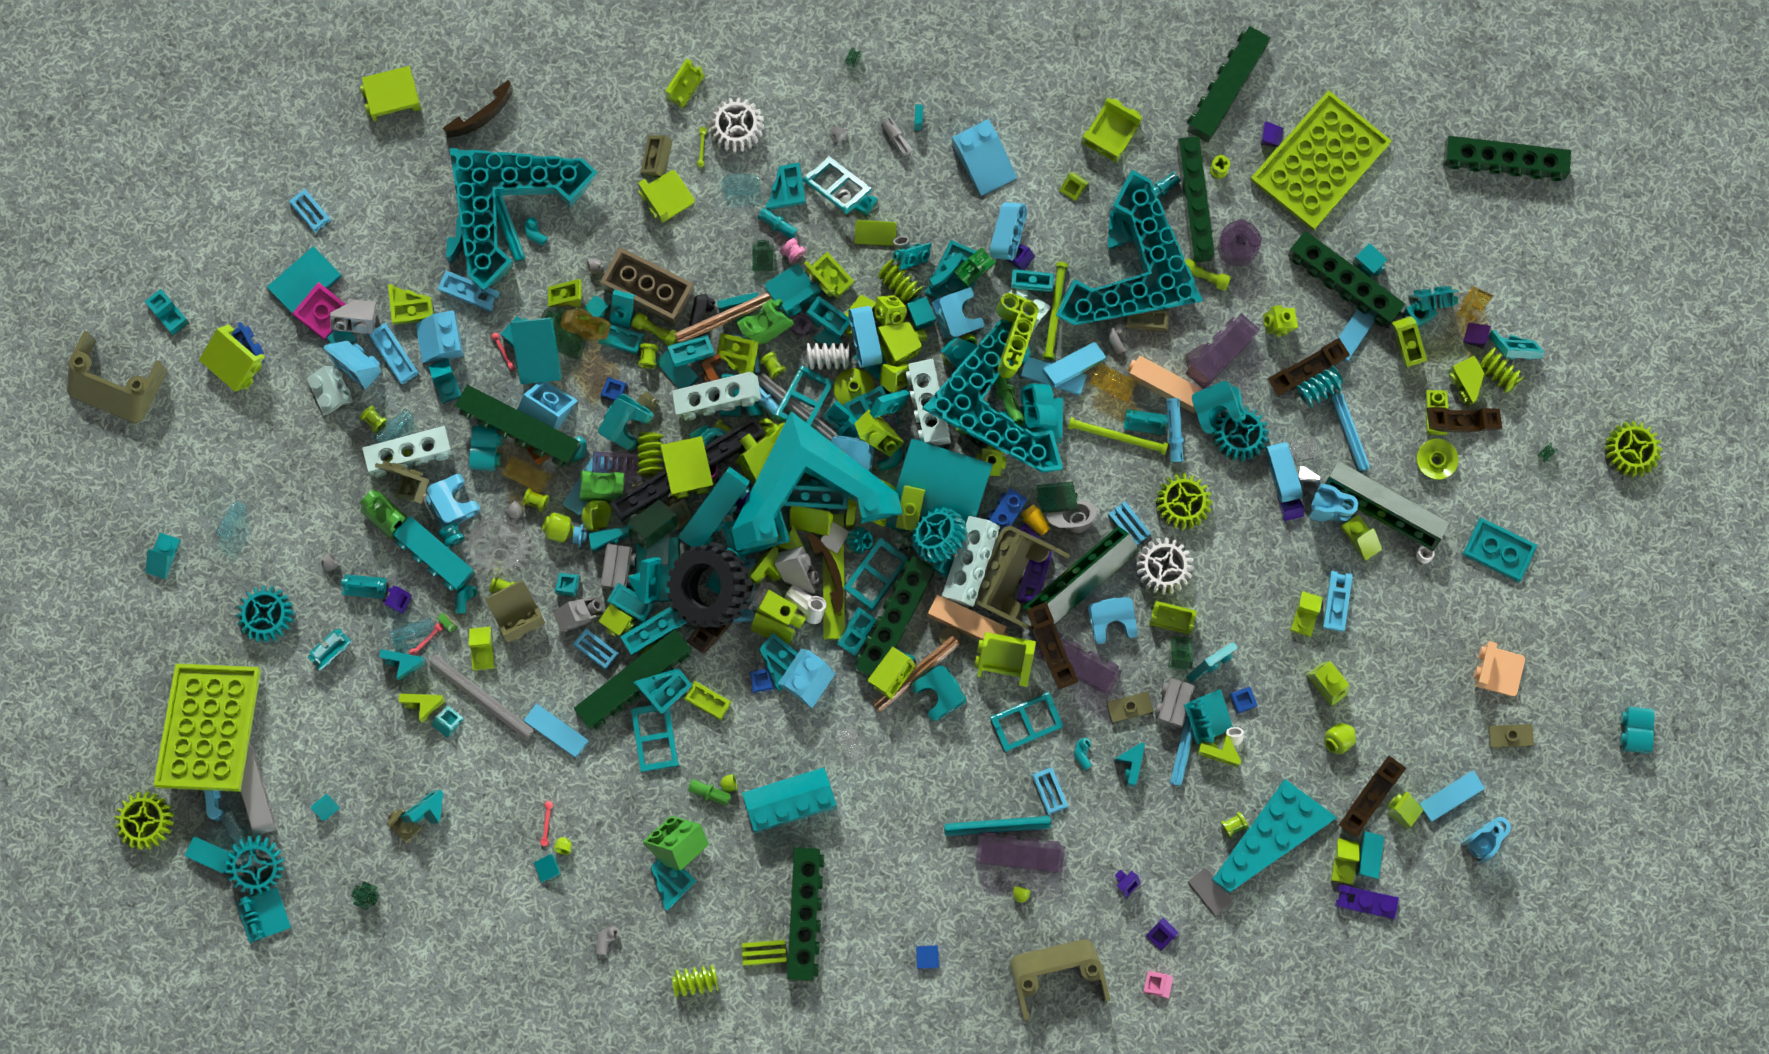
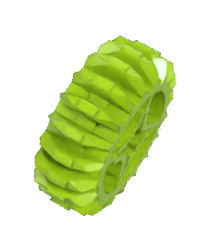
M1632 421L1630 425L1628 422H1624L1622 426L1617 425L1615 431L1612 430L1609 433L1610 437L1605 440L1608 445L1604 447V450L1610 453L1605 458H1612L1609 466L1616 464L1615 472L1623 469V476H1626L1630 471L1631 478L1635 477L1636 474L1641 477L1645 472L1650 473L1652 468L1658 465L1656 461H1659L1662 457L1658 453H1661L1663 448L1657 446L1661 443V440H1655L1657 433L1651 434L1649 432L1651 430L1650 426L1644 429V422H1641L1638 426L1636 421ZM1624 435L1625 446L1622 449H1618L1619 439ZM1635 435L1639 436L1644 441H1639ZM1632 447L1638 450L1635 452V450H1631L1629 448ZM1648 449V458L1646 462L1642 463V451ZM1623 457H1628L1631 463L1626 461Z
M1183 473L1180 479L1175 474L1174 481L1168 477L1166 479L1167 484L1162 483L1160 485L1162 490H1158L1156 493L1160 498H1156L1155 503L1162 504L1156 508V511H1164L1161 513L1160 518L1168 517L1166 525L1170 524L1171 521L1175 522L1173 525L1174 529L1177 528L1178 524H1181V530H1185L1186 524H1188L1190 529L1194 528V523L1200 526L1202 523L1201 519L1206 520L1208 517L1205 513L1211 512V508L1208 506L1212 505L1213 501L1207 498L1212 494L1211 492H1204L1208 486H1200L1202 479H1198L1197 482L1193 481L1194 475L1187 479L1186 473ZM1184 487H1189L1196 493L1190 494L1186 492ZM1176 488L1177 498L1167 503L1168 493ZM1181 498H1183L1184 501L1188 500L1187 505H1184L1183 502L1180 503ZM1200 501V510L1196 514L1191 515V505ZM1171 509L1180 510L1185 517L1176 515Z
M146 791L144 796L141 792H137L136 799L134 796L129 795V803L124 800L121 802L125 807L123 809L117 808L121 815L114 816V820L120 821V823L115 824L114 828L121 829L117 836L123 837V843L129 842V847L131 848L137 845L138 850H143L145 845L146 849L150 850L152 848L151 842L158 847L160 845L159 838L166 841L167 838L163 835L164 832L168 834L172 832L167 828V825H174L173 821L168 820L174 814L167 812L171 806L169 804L164 805L166 799H159V795L156 793L151 796V793ZM142 804L137 814L130 815L134 808ZM150 804H153L158 809L160 819L152 817L151 809H149ZM145 817L148 818L149 820H151V821L144 822L143 824L140 823V822H138V821H136V820L144 819ZM128 823L136 825L138 838L131 834ZM158 826L153 834L145 837V835H148L151 827Z

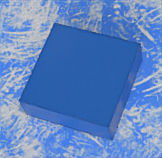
M607 377L600 397L614 402L620 394L625 393L627 383Z
M767 668L749 672L753 693L774 689L773 681Z
M1250 686L1230 693L1237 714L1258 707Z
M938 945L916 946L917 969L939 968Z

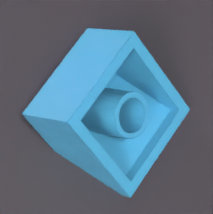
M454 310L432 314L416 323L422 364L464 356L458 320Z
M539 382L523 395L517 410L558 430L578 400L550 382Z
M801 649L778 682V685L808 707L813 708L836 673L825 661L810 650Z

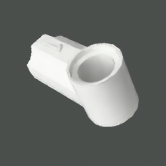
M794 585L790 587L785 595V599L798 606V609L804 613L807 622L811 624L820 623L826 609V601L822 597L812 596Z

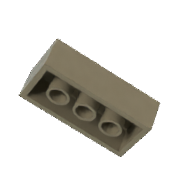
M619 247L600 281L602 290L613 294L614 289L634 294V306L673 326H676L695 291L693 283Z

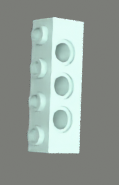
M928 359L908 364L910 371L906 372L908 384H913L914 389L910 391L912 403H916L918 410L914 411L916 422L921 423L922 430H918L920 441L934 446L950 444L951 438L947 422L922 409L923 403L929 401L940 389L934 360ZM922 381L929 382L925 388H920L919 384ZM931 420L937 421L934 427H928L927 423Z
M751 372L672 391L676 415L684 420L696 419V416L702 414L704 416L714 415L715 411L718 410L731 411L735 409V406L739 405L752 406L755 404L754 402L761 400L758 376ZM739 388V394L734 397L735 390ZM720 393L719 399L714 402L715 396ZM700 398L699 405L695 406V401Z
M445 426L362 448L368 472L371 476L375 475V477L387 475V471L375 467L376 463H383V458L386 455H393L390 463H396L408 469V466L415 464L416 466H424L433 459L437 461L446 460L449 458V455L453 454ZM427 444H434V448L431 451H424V447ZM406 449L414 450L410 457L403 456Z
M968 516L966 522L968 532L965 535L966 541L962 542L963 548L957 549V554L955 555L942 596L953 602L973 607L982 579L985 576V570L998 537L1000 526L986 519Z

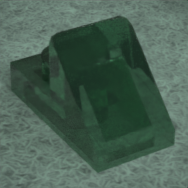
M1171 636L1168 668L1192 669V638Z

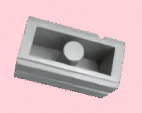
M607 544L600 584L602 589L613 591L617 583L627 588L632 587L628 576L633 575L630 574L631 566H635L636 554H633L631 547Z
M1170 678L1168 683L1164 682L1161 690V695H1164L1162 703L1158 702L1154 715L1158 716L1157 722L1181 729L1186 717L1184 704L1191 701L1195 686Z

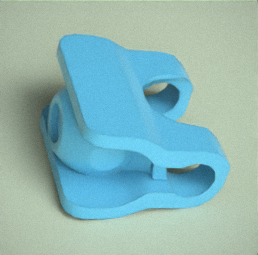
M967 288L933 301L932 307L942 336L945 339L957 337L985 326L982 318L968 319L962 312L963 303L974 296L972 288Z
M832 437L831 442L872 473L873 446L860 438Z
M455 474L427 488L428 495L426 496V501L441 528L451 523L459 525L480 511V506L476 501L459 503L454 500L453 493L464 485L465 480L461 474Z
M1320 484L1315 491L1311 506L1312 512L1309 518L1322 522L1331 520L1345 523L1356 512L1358 501L1354 496L1342 493L1333 486ZM1344 501H1350L1353 505V508Z
M1131 598L1105 599L1100 602L1091 603L1088 606L1090 623L1096 644L1105 643L1106 627L1112 621H1118L1123 625L1128 638L1137 637L1138 630Z
M1497 817L1485 824L1481 829L1467 836L1461 842V845H1467L1471 854L1479 858V862L1482 864L1492 858L1499 850L1501 841L1511 830V825L1505 818ZM1498 822L1504 825L1505 830H1503V827Z

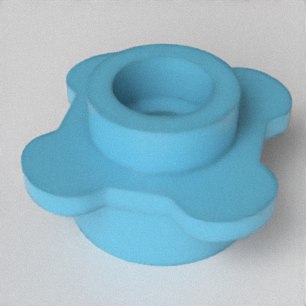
M581 524V527L574 526L572 543L578 544V547H581V542H586L587 530H583V524Z

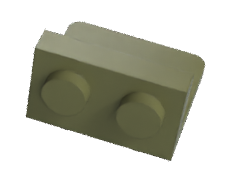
M383 461L382 464H375V467L402 477L395 497L422 503V500L426 497L429 479L422 477L423 473L412 469L409 470L405 466Z
M522 580L486 598V603L507 643L518 640L525 633L535 631L545 624L540 610Z

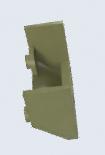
M84 330L69 360L68 394L78 401L129 422H141L145 418L168 370L160 361L156 360L148 378L133 376L128 380L125 387L88 373L91 367L89 354L96 340L89 332Z
M1013 526L1003 528L993 546L975 603L1033 631L1032 626L1018 620L1021 604L1012 598L1018 582L1030 559L1035 562H1043L1048 558L1051 551L1066 558H1069L1070 554Z
M1086 939L1018 954L1012 958L1010 970L1023 1022L1029 1020L1024 997L1032 996L1037 992L1039 987L1038 975L1079 966L1084 979L1088 981L1098 980L1103 1003L1111 1000L1102 964L1091 941Z

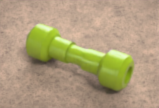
M1188 258L1185 259L1192 275L1206 279L1208 282L1215 284V287L1219 290L1225 291L1231 279L1229 275L1224 273L1218 275L1214 272H1208L1204 268L1197 266L1195 261Z
M641 312L635 314L631 322L633 328L639 331L644 329L649 333L652 332L664 340L667 346L678 343L675 338L676 331H668L656 326L655 323L649 321L647 316Z

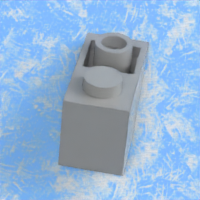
M353 300L331 312V330L373 334L377 318L376 302Z
M803 546L780 552L775 565L783 581L809 593H814L820 578L818 572L814 570L810 556L805 552Z
M599 596L567 602L553 612L560 631L563 632L579 628L600 619L605 610Z

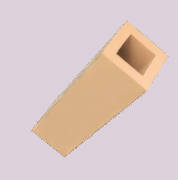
M1140 355L1137 361L1132 360L1127 369L1130 372L1129 379L1166 399L1180 398V406L1195 413L1192 395L1203 390L1202 388Z
M938 594L928 612L929 618L948 627H953L978 641L984 640L985 632L1008 636L1005 633L1006 626Z

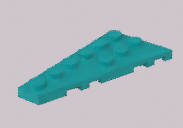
M1284 779L1211 881L1229 894L1338 817Z

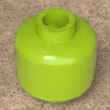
M551 513L550 516L545 517L542 532H545L544 535L547 539L563 543L567 537H572L574 525H571L570 517Z
M1337 723L1325 733L1324 745L1333 754H1344L1355 745L1356 732L1351 725Z

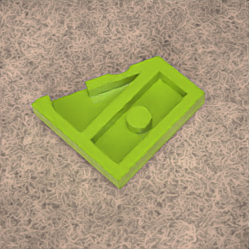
M388 284L393 325L420 322L434 314L431 297L422 294L418 295L413 291L403 290Z
M720 333L717 354L723 360H726L733 370H737L740 374L753 373L759 341Z

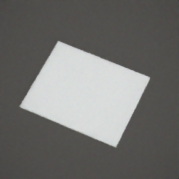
M832 522L829 536L823 535L820 541L827 548L837 553L850 532Z

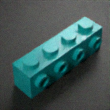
M729 466L681 531L678 538L691 547L709 546L713 540L710 536L714 531L719 532L725 524L723 521L724 517L727 514L731 516L737 508L735 502L738 498L743 500L750 489L747 486L750 481Z
M801 478L783 506L847 509L848 497L828 487L819 479H811V482H805Z
M411 516L393 533V536L397 539L395 544L402 550L407 548L411 551L412 554L410 556L419 564L421 562L425 563L428 566L426 570L435 578L439 575L444 580L442 584L450 591L455 589L458 592L476 574L469 565Z

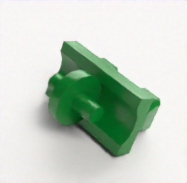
M981 247L955 269L954 274L968 288L994 266L996 262Z

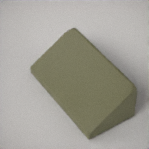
M666 135L648 136L640 174L658 178L666 174L673 142Z

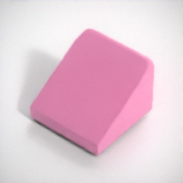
M1147 971L1143 993L1169 998L1173 977L1167 974Z

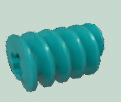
M1331 366L1330 370H1324L1322 374H1317L1315 378H1309L1308 382H1302L1301 386L1297 385L1296 390L1303 402L1307 403L1309 407H1313L1312 400L1319 404V396H1322L1325 400L1328 398L1326 392H1329L1332 396L1335 395L1334 388L1341 392L1343 379L1337 368Z

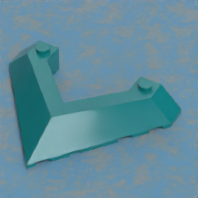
M449 148L468 277L485 291L499 282L513 267V261L498 248L496 196L555 194L571 208L586 192L598 172L583 158L570 159L560 156H533L532 154L494 153L483 150L469 151Z
M1131 170L1109 210L1127 219L1144 273L1097 288H1091L1076 279L1071 281L1055 316L1073 326L1203 302L1201 294H1199L1194 283L1188 265H1186L1184 255L1174 232L1165 217L1160 200L1155 194L1151 180Z
M1000 319L990 333L985 336L922 409L1042 473L1062 470L1063 466L1053 430L1031 432L1027 428L1024 430L1015 424L1013 419L1001 411L998 413L989 407V403L983 400L1000 375L998 373V365L1013 323ZM1027 346L1021 365H1024L1031 355L1029 346Z
M791 411L732 528V535L736 551L778 542L775 518L805 472L855 502L861 524L903 515L897 492Z

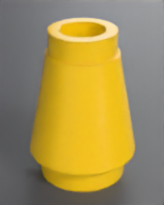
M1034 504L1021 514L1024 518L1023 521L1039 533L1040 536L1050 529L1039 507L1036 508Z

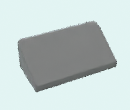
M1205 867L1188 882L1216 916L1234 900L1227 892L1211 881L1214 875Z

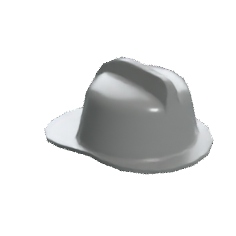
M1088 501L1058 503L1048 509L1046 517L1048 522L1055 527L1067 528L1072 533H1083L1092 526V522L1097 516V508Z

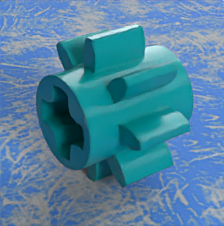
M855 527V531H849L850 533L846 538L849 550H854L855 553L863 554L864 550H869L873 543L869 530H865L864 527Z

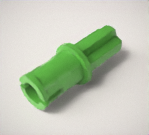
M692 779L688 787V792L702 796L706 801L712 800L727 806L731 800L729 793L714 788L712 784L709 786Z

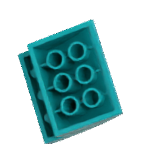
M911 439L895 492L898 493L901 503L905 485L925 490L919 522L922 521L921 516L926 517L928 515V511L934 513L935 508L941 510L944 507L946 509L951 508L956 513H959L966 523L968 516L977 517L993 464ZM898 516L887 518L886 527L914 535L913 531L896 528Z

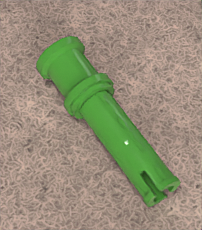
M999 375L993 384L997 389V397L1003 401L1009 417L1014 420L1015 424L1021 427L1024 425L1025 419L1014 396L1015 388L1010 384V378H1003Z

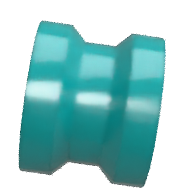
M451 523L438 532L439 536L444 538V544L447 548H451L465 539L463 533L458 531L459 526L457 523Z

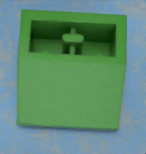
M675 816L667 818L662 825L652 831L642 841L666 867L679 871L709 845L701 824Z

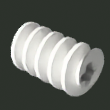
M807 343V364H809L811 370H814L816 364L820 370H822L824 364H826L828 370L831 369L832 364H834L836 370H839L841 364L844 370H847L849 365V344L847 349H845L843 343H840L839 348L836 349L835 344L832 343L830 349H828L826 343H824L822 349H819L818 343H815L814 348L811 349L810 344Z

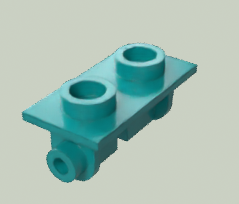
M917 243L906 248V250L897 249L892 253V259L900 263L899 270L926 263L930 257L932 243L924 245Z
M1126 409L1123 429L1165 435L1168 423L1167 415Z
M345 574L344 579L341 580V587H343L342 595L385 599L387 578Z
M340 628L334 629L323 639L328 644L326 647L319 643L309 652L310 655L307 658L320 671L328 666L352 642Z

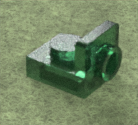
M757 240V243H753L752 271H773L774 244H769V240Z

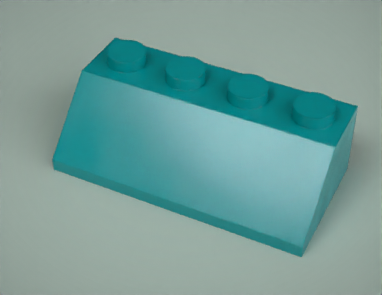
M824 767L742 792L754 834L837 808Z

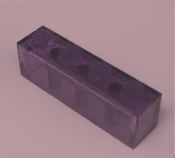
M1242 313L1236 319L1232 317L1225 325L1227 328L1224 331L1220 329L1213 337L1214 341L1211 344L1207 342L1200 350L1202 354L1199 357L1195 355L1188 362L1189 368L1185 374L1202 389L1207 388L1251 343L1260 331V328Z
M1058 633L1077 679L1102 694L1109 696L1122 672L1119 670V666L1111 661L1107 663L1102 661L1097 653L1082 650L1080 644L1072 640L1068 642L1062 639L1063 635ZM1038 645L1034 656L1045 662Z
M983 833V836H978L975 863L1061 874L1065 846H1061L1059 841L1049 840L1045 844L1039 843V839L1026 838V841L1017 840V836L1005 835L1004 838H996L994 833Z

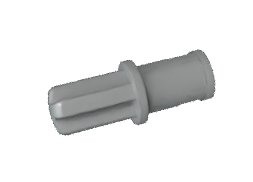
M892 117L889 120L888 118L885 119L881 126L888 134L889 141L895 144L901 155L907 156L911 153L912 149L903 137V131L899 130Z

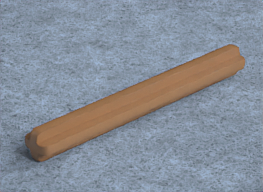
M769 293L762 294L675 333V338L678 343L695 338L762 308V304L772 298Z
M951 636L921 661L892 699L882 694L873 702V706L879 712L885 709L904 693L913 682L923 677L959 646L956 638Z

